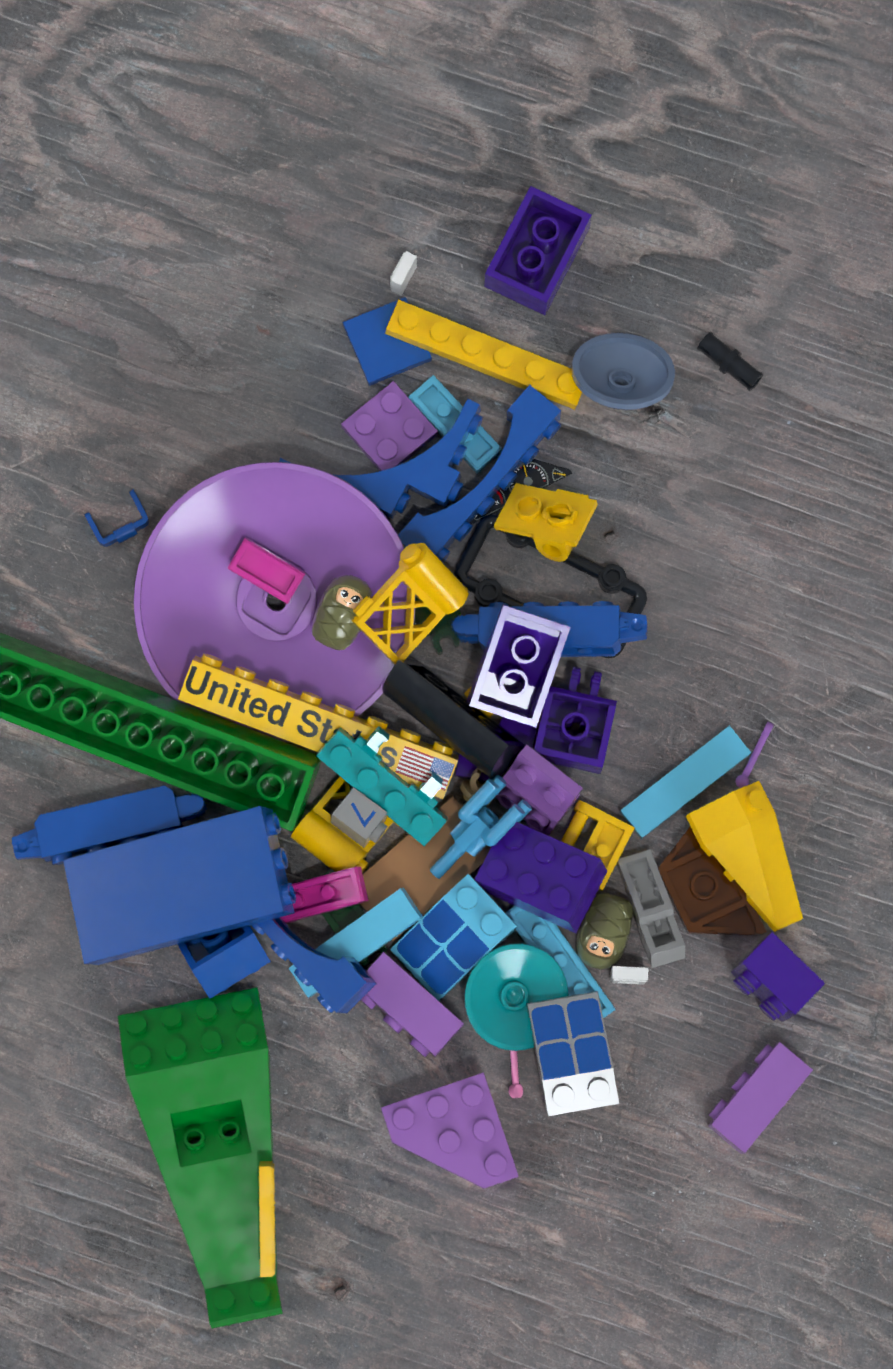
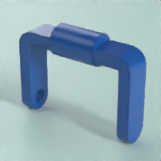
M134 490L129 491L142 519L124 525L105 538H102L90 513L84 514L101 546L108 547L116 542L120 544L137 535V531L148 526L149 518Z

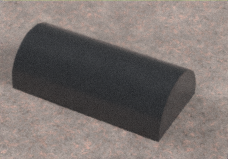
M399 659L384 683V695L491 779L497 774L502 775L514 763L518 754L526 746L483 711L469 706L465 697L420 662Z

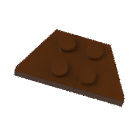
M689 827L658 867L667 893L687 934L762 935L767 931L758 913L746 900L747 894L735 880L729 881L723 874L726 869L713 855L708 856L703 851L691 827Z

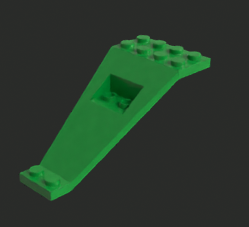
M258 987L217 995L210 999L207 997L119 1015L118 1024L125 1077L203 1284L211 1329L283 1314L277 1276L276 1218L275 1275L273 1277H260L259 1164L260 1161H273L270 1053ZM228 1131H236L231 1137L225 1136ZM194 1138H200V1141L196 1144L189 1143Z

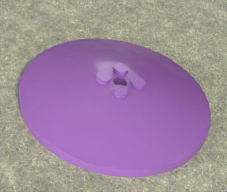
M287 462L253 463L220 472L204 480L177 500L161 518L144 548L138 565L134 589L135 623L144 656L162 687L174 700L283 742L289 741L178 700L193 658L195 656L202 658L203 653L215 656L223 660L222 666L235 670L236 666L247 668L256 673V679L267 683L270 678L284 682L289 685L288 691L299 695L302 694V691L320 696L322 698L321 703L334 708L337 703L354 709V716L358 717L383 694L384 683L395 665L362 631H360L348 648L338 651L315 640L312 635V623L321 597L334 578L344 575L356 576L369 585L374 596L399 568L400 554L404 546L398 533L378 506L360 490L331 473L311 466ZM245 537L306 572L291 600L284 608L278 610L271 608L267 602L268 592L227 569ZM403 582L393 591L392 603L406 602L407 587ZM406 609L392 610L391 627L405 626ZM375 611L368 618L366 624L371 629L383 628L384 611ZM405 633L391 634L390 649L394 653L404 644Z

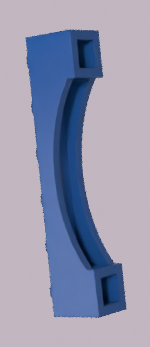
M529 385L507 410V420L511 423L510 432L498 460L489 473L472 491L449 507L427 516H422L418 512L398 534L404 548L410 544L425 543L444 562L450 554L448 550L450 545L456 539L461 542L471 531L473 526L470 522L476 515L484 516L495 502L492 497L500 488L504 491L508 489L517 477V474L514 473L522 463L528 465L539 452L537 445L544 437L550 440L561 427V423L558 422L561 410Z
M280 917L251 925L261 935L267 934L274 942L271 945L273 951L285 961L289 959L297 968L294 971L297 978L306 986L312 985L320 994L317 997L318 1001L331 1013L335 1011L336 1013L347 1014L377 984L353 957L343 956L340 960H337L317 951L299 938Z

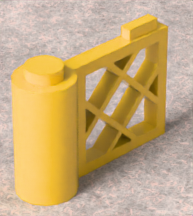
M425 543L410 544L401 552L399 568L372 598L366 596L353 610L356 616L352 622L395 665L399 659L405 660L446 614H451L463 606L469 595L468 589ZM403 582L407 587L406 602L392 603L393 591ZM426 607L431 612L429 617L422 624L413 625L414 608ZM406 609L405 626L391 627L392 610ZM375 611H384L383 628L371 629L365 622ZM405 633L404 644L394 653L390 649L391 634Z
M339 777L317 805L301 820L293 831L291 838L335 872L359 866L363 873L369 864L364 859L377 842L374 843L370 840L363 848L330 823L332 815L324 810L331 800L343 799L350 792L349 783L342 777ZM344 785L345 792L337 793L340 790V788ZM386 816L387 819L384 822L388 826L385 832L395 823L388 816Z

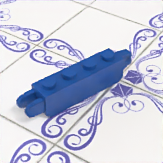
M569 601L560 602L558 606H544V604L539 602H527L523 606H512L513 608L570 626L561 657L615 656L621 650V643L646 640L648 635L646 615L621 612L619 605H614L608 601L594 602L593 606H579L578 603ZM502 602L490 603L488 607H479V614L458 615L452 621L453 624H451L455 637L461 643L480 644L484 652L502 605H509Z
M164 785L41 814L34 823L35 829L11 838L12 846L17 860L43 858L46 862L52 861V865L64 864L63 860L72 858L74 855L87 854L182 828V822L194 820L200 816L203 817V814H206L207 805L203 801V797L201 798V796L196 794L176 797L174 791Z

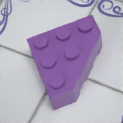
M484 1072L381 1107L393 1144L483 1189L519 1177Z

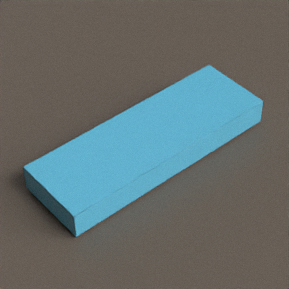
M434 375L408 396L442 437L452 429L463 408ZM481 425L475 435L469 433L463 444L467 447L463 460L476 474L502 452L500 445Z

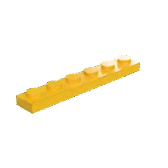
M398 299L385 334L525 390L531 385L547 399L571 409H576L582 391L574 382L571 368Z

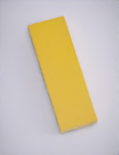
M260 1161V1277H273L276 1270L275 1169L273 1161Z

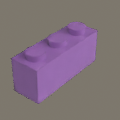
M384 952L366 971L377 984L361 1001L371 1010L377 1005L387 1014L382 1020L398 1034L402 1029L405 1030L413 1038L409 1044L422 1056L426 1057L430 1053L436 1058L463 1027L464 1023Z
M780 1042L776 1043L773 1047L766 1044L754 1059L758 1066L750 1075L744 1071L731 1087L736 1091L728 1102L721 1099L709 1113L713 1120L708 1127L740 1154H744L813 1071Z

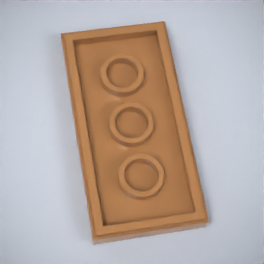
M453 796L439 808L448 817L447 822L425 846L409 834L363 874L369 901L360 905L366 912L400 888H404L424 916L467 874L471 875L482 866L491 846L486 845L476 857L465 852L440 879L430 872V868L455 843L450 832L461 821L458 812L462 806ZM406 929L404 932H402L401 934H399L398 936H396V937H395L394 939H392L391 941L394 942L395 940H397V939H398L402 934H404L408 929Z

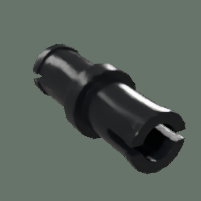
M709 332L697 347L698 351H701L720 366V372L730 374L745 386L748 391L753 390L763 377L762 372H759L740 357V351L730 349L715 337L712 332Z

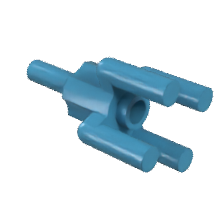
M497 774L492 780L488 779L459 810L458 816L461 821L450 832L455 843L430 868V872L436 878L440 879L465 852L476 857L486 845H496L517 822L519 823L532 810L531 805L522 799L518 804H514L499 820L496 814L486 807L507 785V782L500 775Z

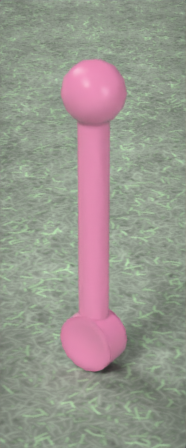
M510 1051L512 1084L509 1087V1095L511 1098H520L523 1095V1087L519 1084L517 1051Z

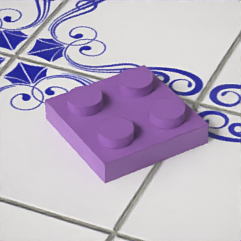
M394 381L341 423L342 429L379 471L403 464L438 435L435 427Z

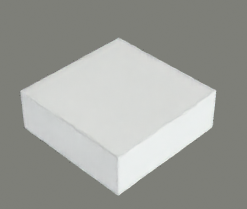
M407 251L403 253L390 277L392 292L402 296L417 268V256Z
M612 966L610 981L619 984L644 985L648 981V968Z

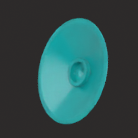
M527 944L501 946L486 954L473 968L465 989L466 1013L474 1030L489 1044L510 1051L531 1049L534 1047L527 1003L569 996L568 985L561 967L545 951Z

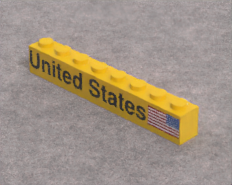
M203 653L202 658L198 656L193 658L178 700L316 752L324 746L340 727L355 740L359 735L367 740L376 728L380 726L390 735L389 740L383 742L378 750V754L382 757L381 761L409 785L414 783L417 787L423 782H427L431 777L432 771H434L444 780L442 782L443 786L434 796L444 799L458 763V754L453 753L454 749L448 744L434 741L433 745L420 740V734L402 728L399 733L387 728L388 723L382 719L369 716L365 720L354 716L355 710L345 705L336 703L333 708L321 703L322 698L313 693L302 691V694L299 695L288 691L289 685L284 682L270 678L267 683L256 679V673L247 668L236 666L235 670L222 666L223 660L215 656Z

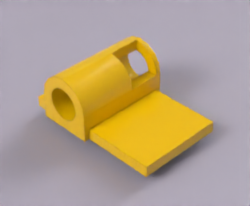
M516 483L494 524V528L499 531L531 537L535 542L537 550L544 557L553 561L563 562L568 558L572 548L577 547L598 503L597 500L589 499V496L560 489L551 491Z

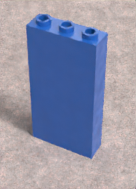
M258 806L63 860L84 964L101 965L294 914L293 904L296 903V895L292 884L288 883L285 869L288 868V858L285 850L282 847L280 848L278 834L281 832V826L276 813H273L272 809Z

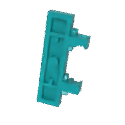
M378 726L367 740L361 735L355 740L340 727L317 752L316 757L352 787L385 810L389 818L425 846L448 820V817L435 807L438 800L434 795L443 786L442 782L444 780L432 771L428 781L423 782L419 787L414 783L409 785L381 761L382 757L378 754V750L383 742H387L390 737L384 729Z

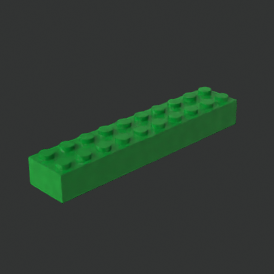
M0 632L1 719L238 811L258 806L272 809L273 813H276L280 826L293 832L301 821L322 762L316 757L317 754Z

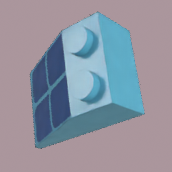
M467 874L390 951L423 987L440 1001L473 970L486 954L496 949L516 930L517 926L476 881Z

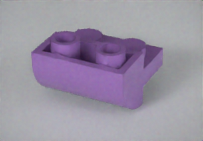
M526 745L518 754L509 771L503 776L507 785L495 797L508 810L522 799L528 802L532 810L523 819L530 828L549 836L578 799L579 793L583 788Z

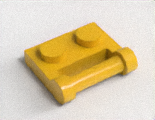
M578 800L573 808L575 814L561 842L574 847L587 820L592 819L598 822L583 851L600 858L606 867L607 873L598 889L603 891L635 827L586 802Z

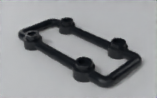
M495 514L487 515L478 523L455 568L454 575L468 591L475 594L477 603L482 607H488L490 603L494 602L506 603L510 607L523 606V602L504 594L500 583L496 580L489 578L478 581L468 576V572L491 528H494L498 515ZM500 531L506 534L507 542L515 548H524L529 545L537 549L531 537ZM572 551L566 561H563V563L598 579V584L604 592L615 594L622 591L633 596V600L626 613H642L647 602V594L642 586L626 578L624 569L619 565L609 564L603 567ZM621 643V650L615 656L601 657L614 658L618 656L623 651L626 643Z

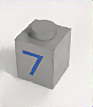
M354 787L333 812L330 822L363 848L370 840L376 843L388 827L384 824L387 812Z

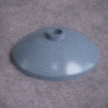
M610 333L594 337L578 348L573 357L572 376L577 387L593 401L613 409L635 410L656 404L668 395L674 383L675 368L667 352L653 341L633 334Z

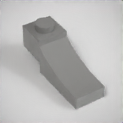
M651 849L619 858L617 867L632 905L640 939L651 968L684 959L685 943L676 923L672 903Z

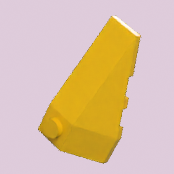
M760 781L737 789L686 815L690 827L703 851L708 856L713 855L726 869L723 874L730 882L735 880L747 894L746 900L774 932L803 919L777 817Z

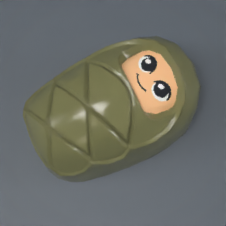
M344 575L334 578L328 585L318 604L312 623V635L316 641L338 651L345 650L354 642L361 630L352 622L356 616L353 610L366 596L373 597L369 585L364 580L353 575Z
M608 893L598 894L594 897L576 937L575 950L579 958L586 965L603 970L617 965L627 947L633 920V909L628 900Z

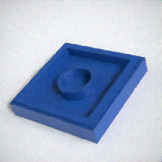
M406 297L399 299L408 303ZM398 300L343 322L345 332L369 386L432 361L429 351L385 334Z

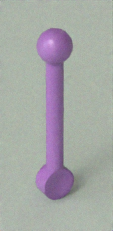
M766 723L742 775L737 776L735 782L739 788L749 785L748 777L774 724Z

